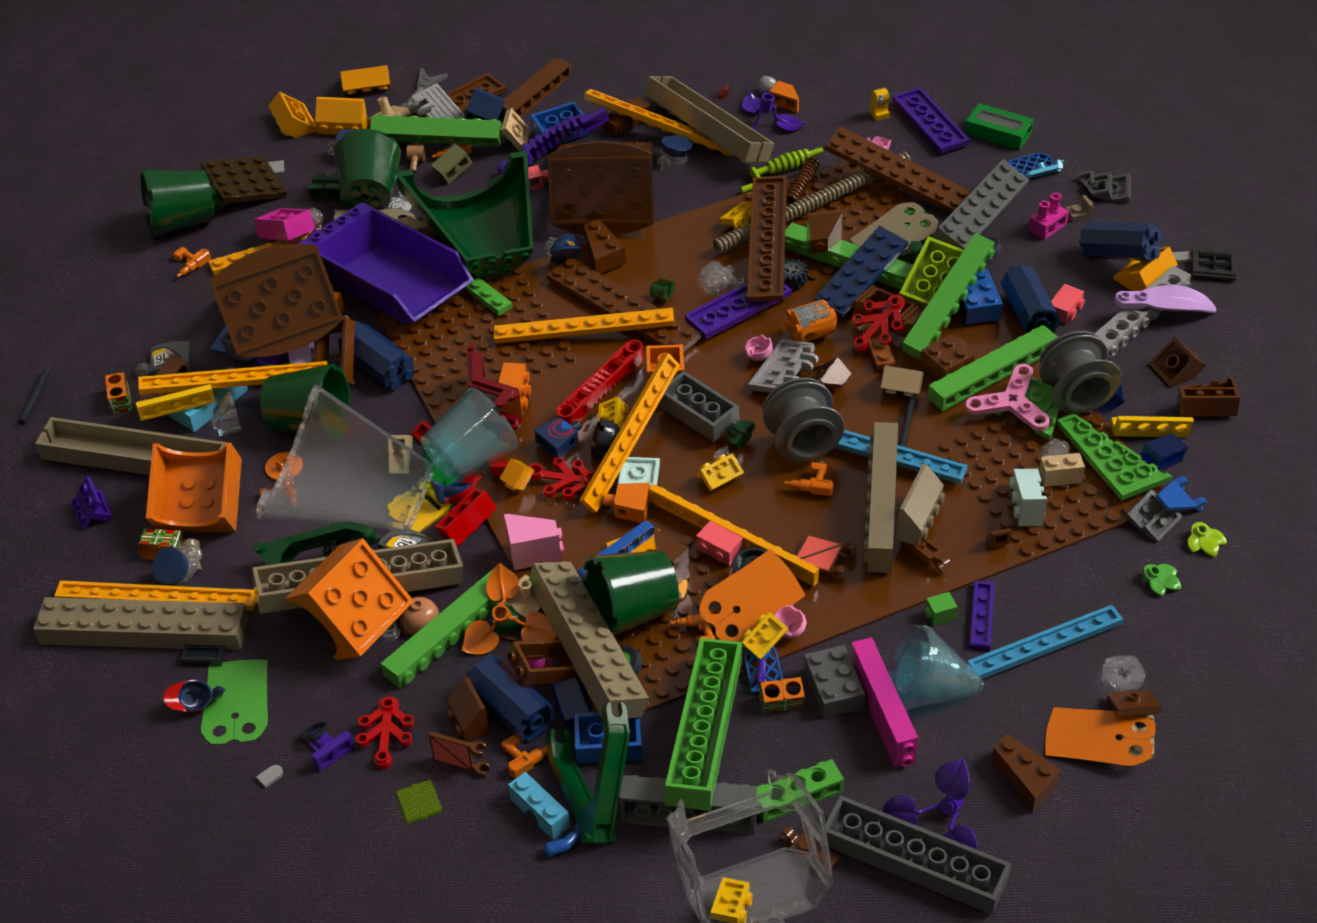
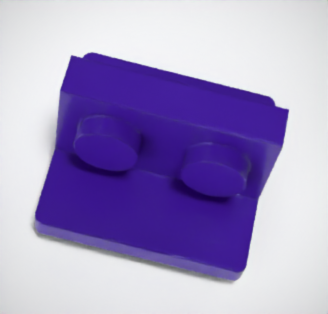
M85 477L83 483L79 486L76 497L72 499L71 503L76 519L83 530H86L91 519L110 521L112 517L102 490L95 489L91 477Z

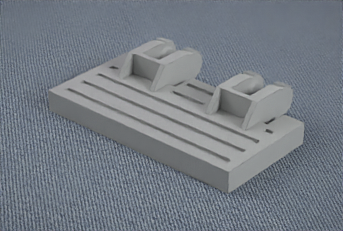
M437 83L411 96V107L413 109L420 107L417 110L419 116L427 113L426 117L430 116L433 118L448 117L450 119L464 117V113Z
M782 339L748 383L749 390L770 393L778 385L791 379L800 378L796 376L799 370H812L813 364H816L819 360L818 356L813 354L815 350L814 343Z

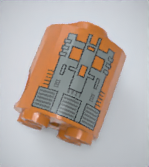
M822 299L786 310L787 321H784V327L787 332L790 331L792 340L807 342L834 333L837 316L835 310L830 308L828 303Z

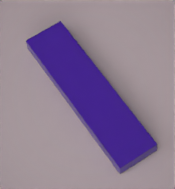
M974 581L969 649L990 651L995 586L993 582Z

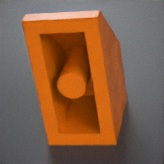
M778 81L769 91L775 97L773 105L798 113L799 97L793 85Z

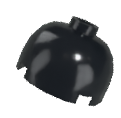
M600 417L592 438L595 447L591 446V454L605 456L620 429L613 421Z

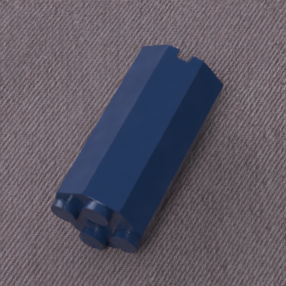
M1088 221L1086 223L1088 226L1081 229L1079 245L1084 248V251L1081 252L1087 258L1153 261L1154 258H1159L1160 243L1163 238V232L1152 223Z
M1011 266L1000 283L1025 333L1027 334L1042 325L1054 333L1061 320L1035 270L1030 266Z
M355 321L357 323L355 325L354 363L392 390H396L408 380H411L414 376L413 358L366 323L362 324ZM340 337L338 345L340 353H342V338Z
M488 654L482 661L467 670L466 675L485 708L520 741L527 739L529 742H533L548 729L546 723L548 720L552 722L554 719L553 706L530 685L522 687L515 676L514 670L500 657Z

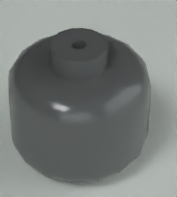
M147 363L138 364L133 372L134 377L139 379V377L151 376L150 365Z

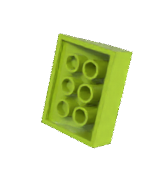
M928 236L899 295L905 300L916 304V306L919 305L923 309L927 307L964 250Z

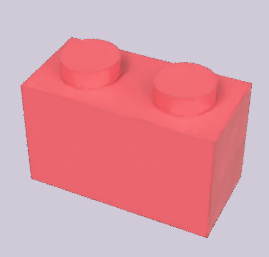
M1064 284L1051 300L1061 320L1060 323L1067 325L1071 319L1075 318L1077 310L1082 309L1085 303V299H1083L1084 291Z
M709 521L696 535L698 550L729 566L732 564L735 555L743 550V537L712 521Z

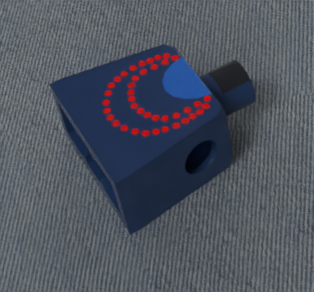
M557 418L534 429L535 443L554 459L557 457L564 458L578 445V431L582 429V426L577 420L568 424L562 418Z

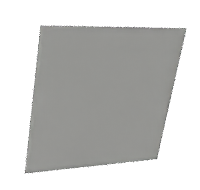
M284 160L268 162L274 173L284 172Z

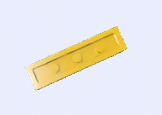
M211 384L138 401L136 406L140 420L143 421L214 403L215 399Z
M1118 416L1111 417L1110 420L1113 436L1188 438L1194 423L1193 417Z

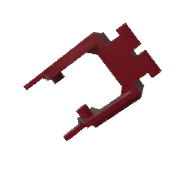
M469 343L467 345L468 387L471 388L472 415L474 418L506 427L500 435V441L506 443L515 431L521 427L522 418L516 414H508L487 407V394L497 396L495 406L503 408L507 402H512L518 397L519 389L486 379L482 352L475 353L474 344Z

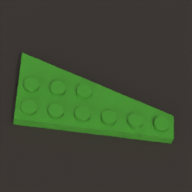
M1071 414L1057 420V426L1121 501L1171 481L1172 475L1167 472L1165 474L1157 470L1158 467L1153 463L1149 465L1131 449L1118 441L1113 442L1104 432L1099 433L1094 430L1090 423L1076 414Z

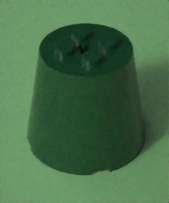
M357 129L345 133L343 138L339 141L337 140L334 146V159L341 202L350 210L362 202L375 209H385L391 200L395 184V172L398 171L401 159V150L398 143L392 137L389 138L383 135V132L374 129Z
M141 170V195L143 206H147L149 215L145 217L152 238L213 220L215 207L212 197H214L204 170Z
M328 364L269 376L264 381L260 400L263 421L270 431L325 439H340L344 435L349 422V415H346L347 405H350V393L347 379L340 367H336L335 364Z
M663 551L596 555L585 558L582 568L586 570V577H582V582L613 636L677 609L679 603L678 581L673 565Z

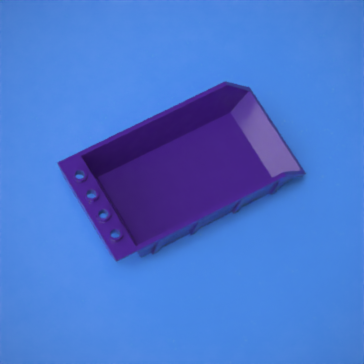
M363 202L298 243L317 245L330 283L334 287L343 289L356 299H360L377 308L379 312L400 321L404 326L411 321L414 323L474 281L457 251Z

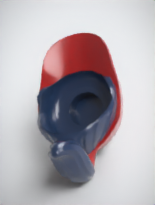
M468 475L461 481H455L451 485L445 484L443 486L438 481H431L436 500L442 505L450 502L457 505L475 488V485L481 480L482 476Z
M188 680L169 686L163 694V702L172 710L197 712L203 710L212 699L222 698L225 689L221 686H216L212 689L203 681Z

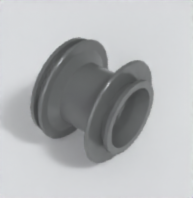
M1089 331L1066 333L1050 342L1039 357V376L1043 383L1054 387L1052 394L1053 402L1059 410L1065 413H1086L1102 406L1114 396L1121 384V371L1115 363L1106 360L1107 347L1096 334Z
M807 377L788 380L773 389L764 401L762 407L764 424L771 433L775 434V449L786 460L807 462L818 459L834 449L843 437L845 429L844 420L840 413L832 409V395L820 381Z

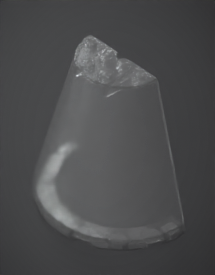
M314 384L307 399L303 414L304 420L299 426L294 445L271 492L263 491L257 503V518L325 525L351 521L370 526L374 529L397 531L411 529L428 489L425 487L426 483H430L434 472H431L433 464L329 392Z

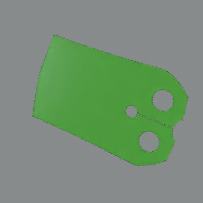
M236 660L224 662L222 666H209L207 684L212 689L216 686H221L225 689L222 698L212 699L203 711L201 732L209 743L226 744L228 741L233 740V738L240 742L256 740L263 733L268 724V660ZM233 713H238L239 717L233 719L231 718V715ZM246 723H253L256 728L254 732L245 734L242 731V727ZM217 726H224L226 733L223 736L216 737L213 735V729Z

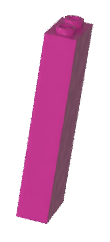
M872 637L852 642L851 661L865 692V703L894 768L908 767L916 762L918 736Z

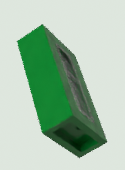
M979 103L975 109H972L969 118L965 119V134L1020 150L1032 133L1034 119Z

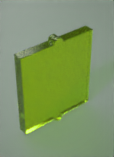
M431 779L419 784L413 783L410 787L396 791L408 824L420 819L426 820L429 816L443 812Z

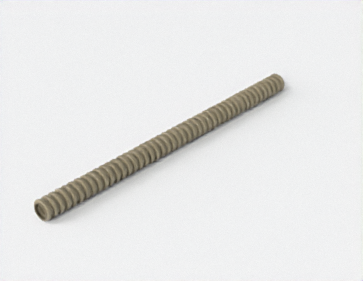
M903 151L897 154L911 161L907 152ZM863 170L801 200L793 202L787 206L786 223L880 178ZM751 222L740 227V229L738 228L731 231V233L718 237V239H714L713 247L715 251L721 254L723 251L725 252L732 247H736V245L749 241Z

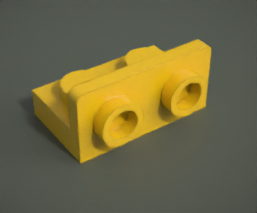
M741 202L719 218L721 224L733 226L734 230L751 222L752 202Z
M619 396L599 403L598 421H600V417L609 419L621 429L627 418V413H629L627 404L623 403Z
M724 454L715 460L716 462L712 464L708 462L702 465L696 476L698 479L702 478L711 492L742 476L744 471L733 454L728 456Z
M771 612L766 616L763 614L756 621L755 624L757 626L753 631L749 629L741 638L743 640L742 647L744 649L747 648L759 660L789 630Z
M722 877L710 912L711 919L729 923H746V908L751 907L753 893H750V883Z

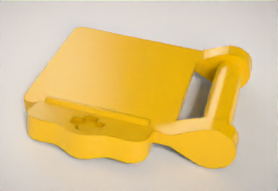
M427 483L416 494L408 491L401 496H397L387 508L390 512L389 517L396 524L406 526L420 533L448 514L455 505L451 502L443 505L438 503L433 486ZM424 497H431L442 508L440 510L436 509Z

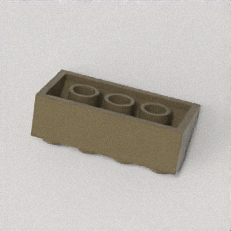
M922 464L900 508L896 540L916 546L920 545L922 539L927 538L928 530L934 522V516L938 515L940 505L943 504L945 499V493H942L944 485L927 464Z

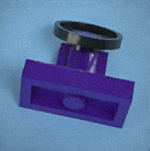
M326 721L310 726L300 735L302 742H309L308 745L315 751L312 754L315 768L319 772L355 748L352 735L347 730L333 739L326 732L329 728Z

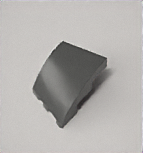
M1093 170L1077 173L1078 178L1093 197L1109 202L1130 201L1131 176L1129 173L1112 176L1111 172L1094 175Z

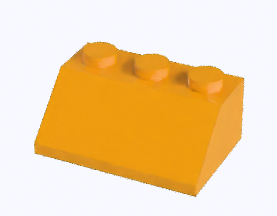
M387 65L340 72L343 91L347 95L356 94V91L363 90V93L371 92L372 89L387 90L388 87H391Z
M278 92L269 104V108L281 129V133L285 136L297 138L317 132L316 124L305 104Z
M317 97L315 113L317 134L337 135L341 130L367 129L368 119L364 99Z
M1170 246L1160 248L1159 258H1154L1153 261L1132 260L1117 272L1113 279L1131 291H1143L1172 266L1176 267L1178 264Z

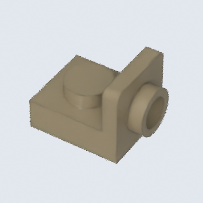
M1083 195L1081 203L1065 207L1069 211L1068 218L1071 222L1091 218L1093 210L1092 201L1086 195Z

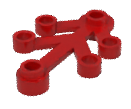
M892 295L887 301L874 303L872 300H868L864 303V308L868 313L878 309H885L883 313L867 316L855 314L852 321L856 326L874 322L862 337H857L853 341V346L858 353H864L868 350L869 339L880 327L882 332L880 336L881 343L883 345L891 343L888 317L892 313L894 321L891 324L893 330L900 332L903 329L900 311L905 306V300L901 295ZM857 318H861L859 322L855 321ZM885 337L889 338L887 341H883Z
M562 457L555 458L553 463L554 468L561 470L563 473L543 471L542 465L537 463L529 466L534 470L530 478L533 481H539L541 478L559 480L552 485L544 487V496L547 498L554 497L555 491L565 486L578 483L571 488L563 489V499L568 501L574 498L575 493L586 489L595 474L594 471L589 472L585 468L582 460H574L572 462V470L577 473L580 472L582 476L575 475Z
M390 696L382 698L378 703V709L369 716L363 715L358 719L360 729L368 730L373 722L383 716L382 722L368 733H360L356 736L357 745L365 748L370 744V741L381 734L379 751L374 756L375 766L379 770H386L392 765V758L388 752L390 733L400 741L403 747H408L413 742L411 733L403 732L391 720L392 716H394L401 722L404 729H410L414 726V718L412 715H405L399 710L398 700Z

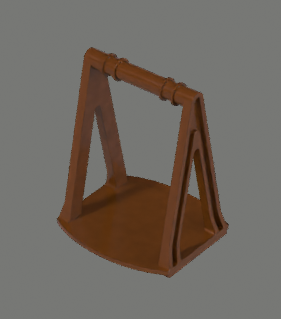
M577 142V144H560L555 152L548 155L552 226L570 233L585 235L584 225L599 219L615 236L635 232L654 224L652 142H587L580 144Z
M284 244L258 250L231 263L210 281L237 356L266 357L299 349L323 337L343 319L317 245Z

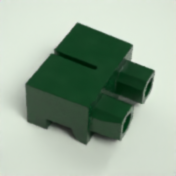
M318 172L316 176H312V183L308 187L311 201H326V198L327 201H341L336 172L327 176L323 172Z

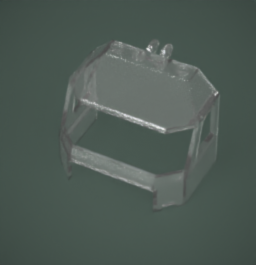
M767 770L770 791L687 820L684 803L680 799L677 803L676 811L674 813L671 812L667 817L671 843L687 901L700 923H729L711 919L710 917L722 877L750 883V893H753L751 907L746 908V923H785L784 919L815 909L832 886L833 876L824 813L796 774L787 773L786 776L776 775V771ZM772 808L795 811L800 815L810 852L784 847L701 876L697 870L695 856L687 845V841L693 835ZM814 837L821 844L824 865L818 857Z

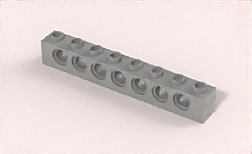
M1172 266L1148 288L1163 285H1180L1190 288L1191 274ZM1151 307L1144 309H1122L1095 334L1107 347L1106 360L1111 356H1115L1121 347H1125L1132 337L1135 338L1139 331L1143 328L1145 329L1149 322L1156 319L1163 310Z

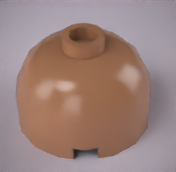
M425 597L412 598L413 602L399 616L400 627L404 634L414 636L439 615V610L435 603Z

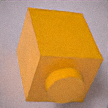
M511 458L500 479L506 482L505 486L513 491L515 489L523 491L534 470L524 463Z

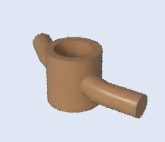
M420 142L407 146V161H411L410 170L412 169L413 173H416L417 162H424L426 157L425 146Z

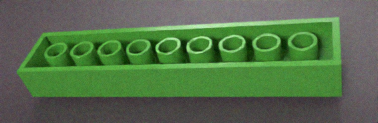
M700 638L665 783V806L711 811L742 663V642Z

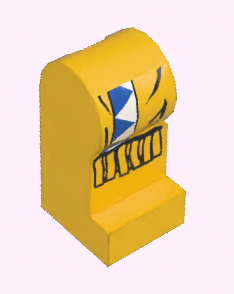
M886 88L873 90L871 93L870 113L876 121L887 119L890 116L888 111L889 93Z

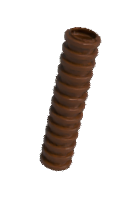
M808 157L787 191V206L801 199L820 166L817 158Z

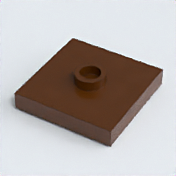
M1150 690L1107 693V701L1119 717L1161 713V705Z

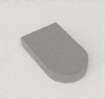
M1189 251L1173 252L1177 263L1192 261Z
M273 765L256 776V778L267 788L283 776L282 767Z

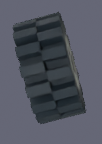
M791 258V261L785 259L784 284L792 288V290H795V287L797 289L801 288V286L803 287L807 282V265L803 261L800 263L799 259L794 261V258Z

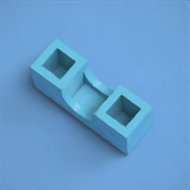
M526 772L508 784L510 800L524 813L530 809L536 816L539 827L552 840H555L570 828L569 812Z

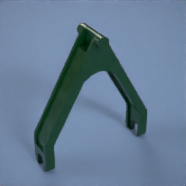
M345 521L265 543L256 542L253 545V550L266 565L292 562L299 553L330 545L336 537H342L344 540L363 538L366 541L376 542L379 534L373 533L374 528ZM302 607L314 621L321 623L314 615Z
M611 702L602 706L604 738L593 797L573 757L570 731L568 729L561 730V743L555 740L554 729L549 730L546 735L549 762L582 832L580 839L583 844L615 843L617 840V835L613 831L630 738L627 707L622 702L618 703V717L612 714Z

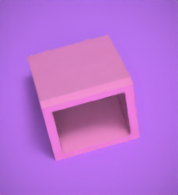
M513 514L504 515L507 541L514 570L533 567L534 563L562 561L561 553H564L562 541L559 540H562L563 536L561 528H557L555 520Z

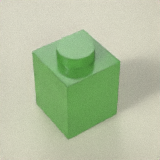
M950 592L926 598V606L923 610L926 619H930L932 625L936 626L956 620L958 607Z

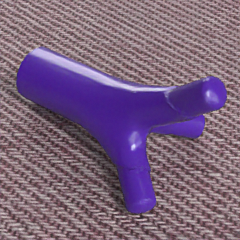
M761 659L758 661L757 672L749 682L750 686L757 681L758 683L767 682L765 676L767 662Z

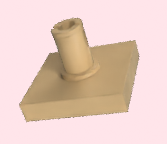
M387 97L378 99L382 111L375 114L376 116L379 114L385 116L400 115L402 117L410 115L409 108L394 105L390 107ZM372 116L367 118L370 125Z
M512 108L506 110L501 128V142L505 143L510 140L521 152L523 151L522 144L526 143L528 145L531 129Z
M524 575L518 583L520 589L518 594L514 598H506L504 605H512L519 614L520 619L526 622L528 614L533 612L542 613L543 609L532 591V583L529 581V577Z

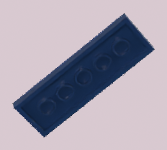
M879 225L816 295L815 301L824 299L830 308L835 310L836 315L844 318L853 308L852 305L855 298L862 295L865 290H868L908 246V241Z

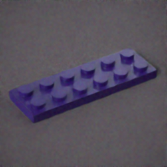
M921 87L893 95L892 101L940 154L969 145L970 139Z
M748 283L685 314L684 317L688 324L701 332L705 339H708L779 301L748 302ZM784 284L785 299L792 295V290L786 284Z

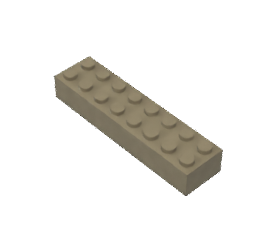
M875 422L874 430H870L868 472L872 473H868L867 503L870 504H867L864 540V564H868V572L892 573L898 423Z

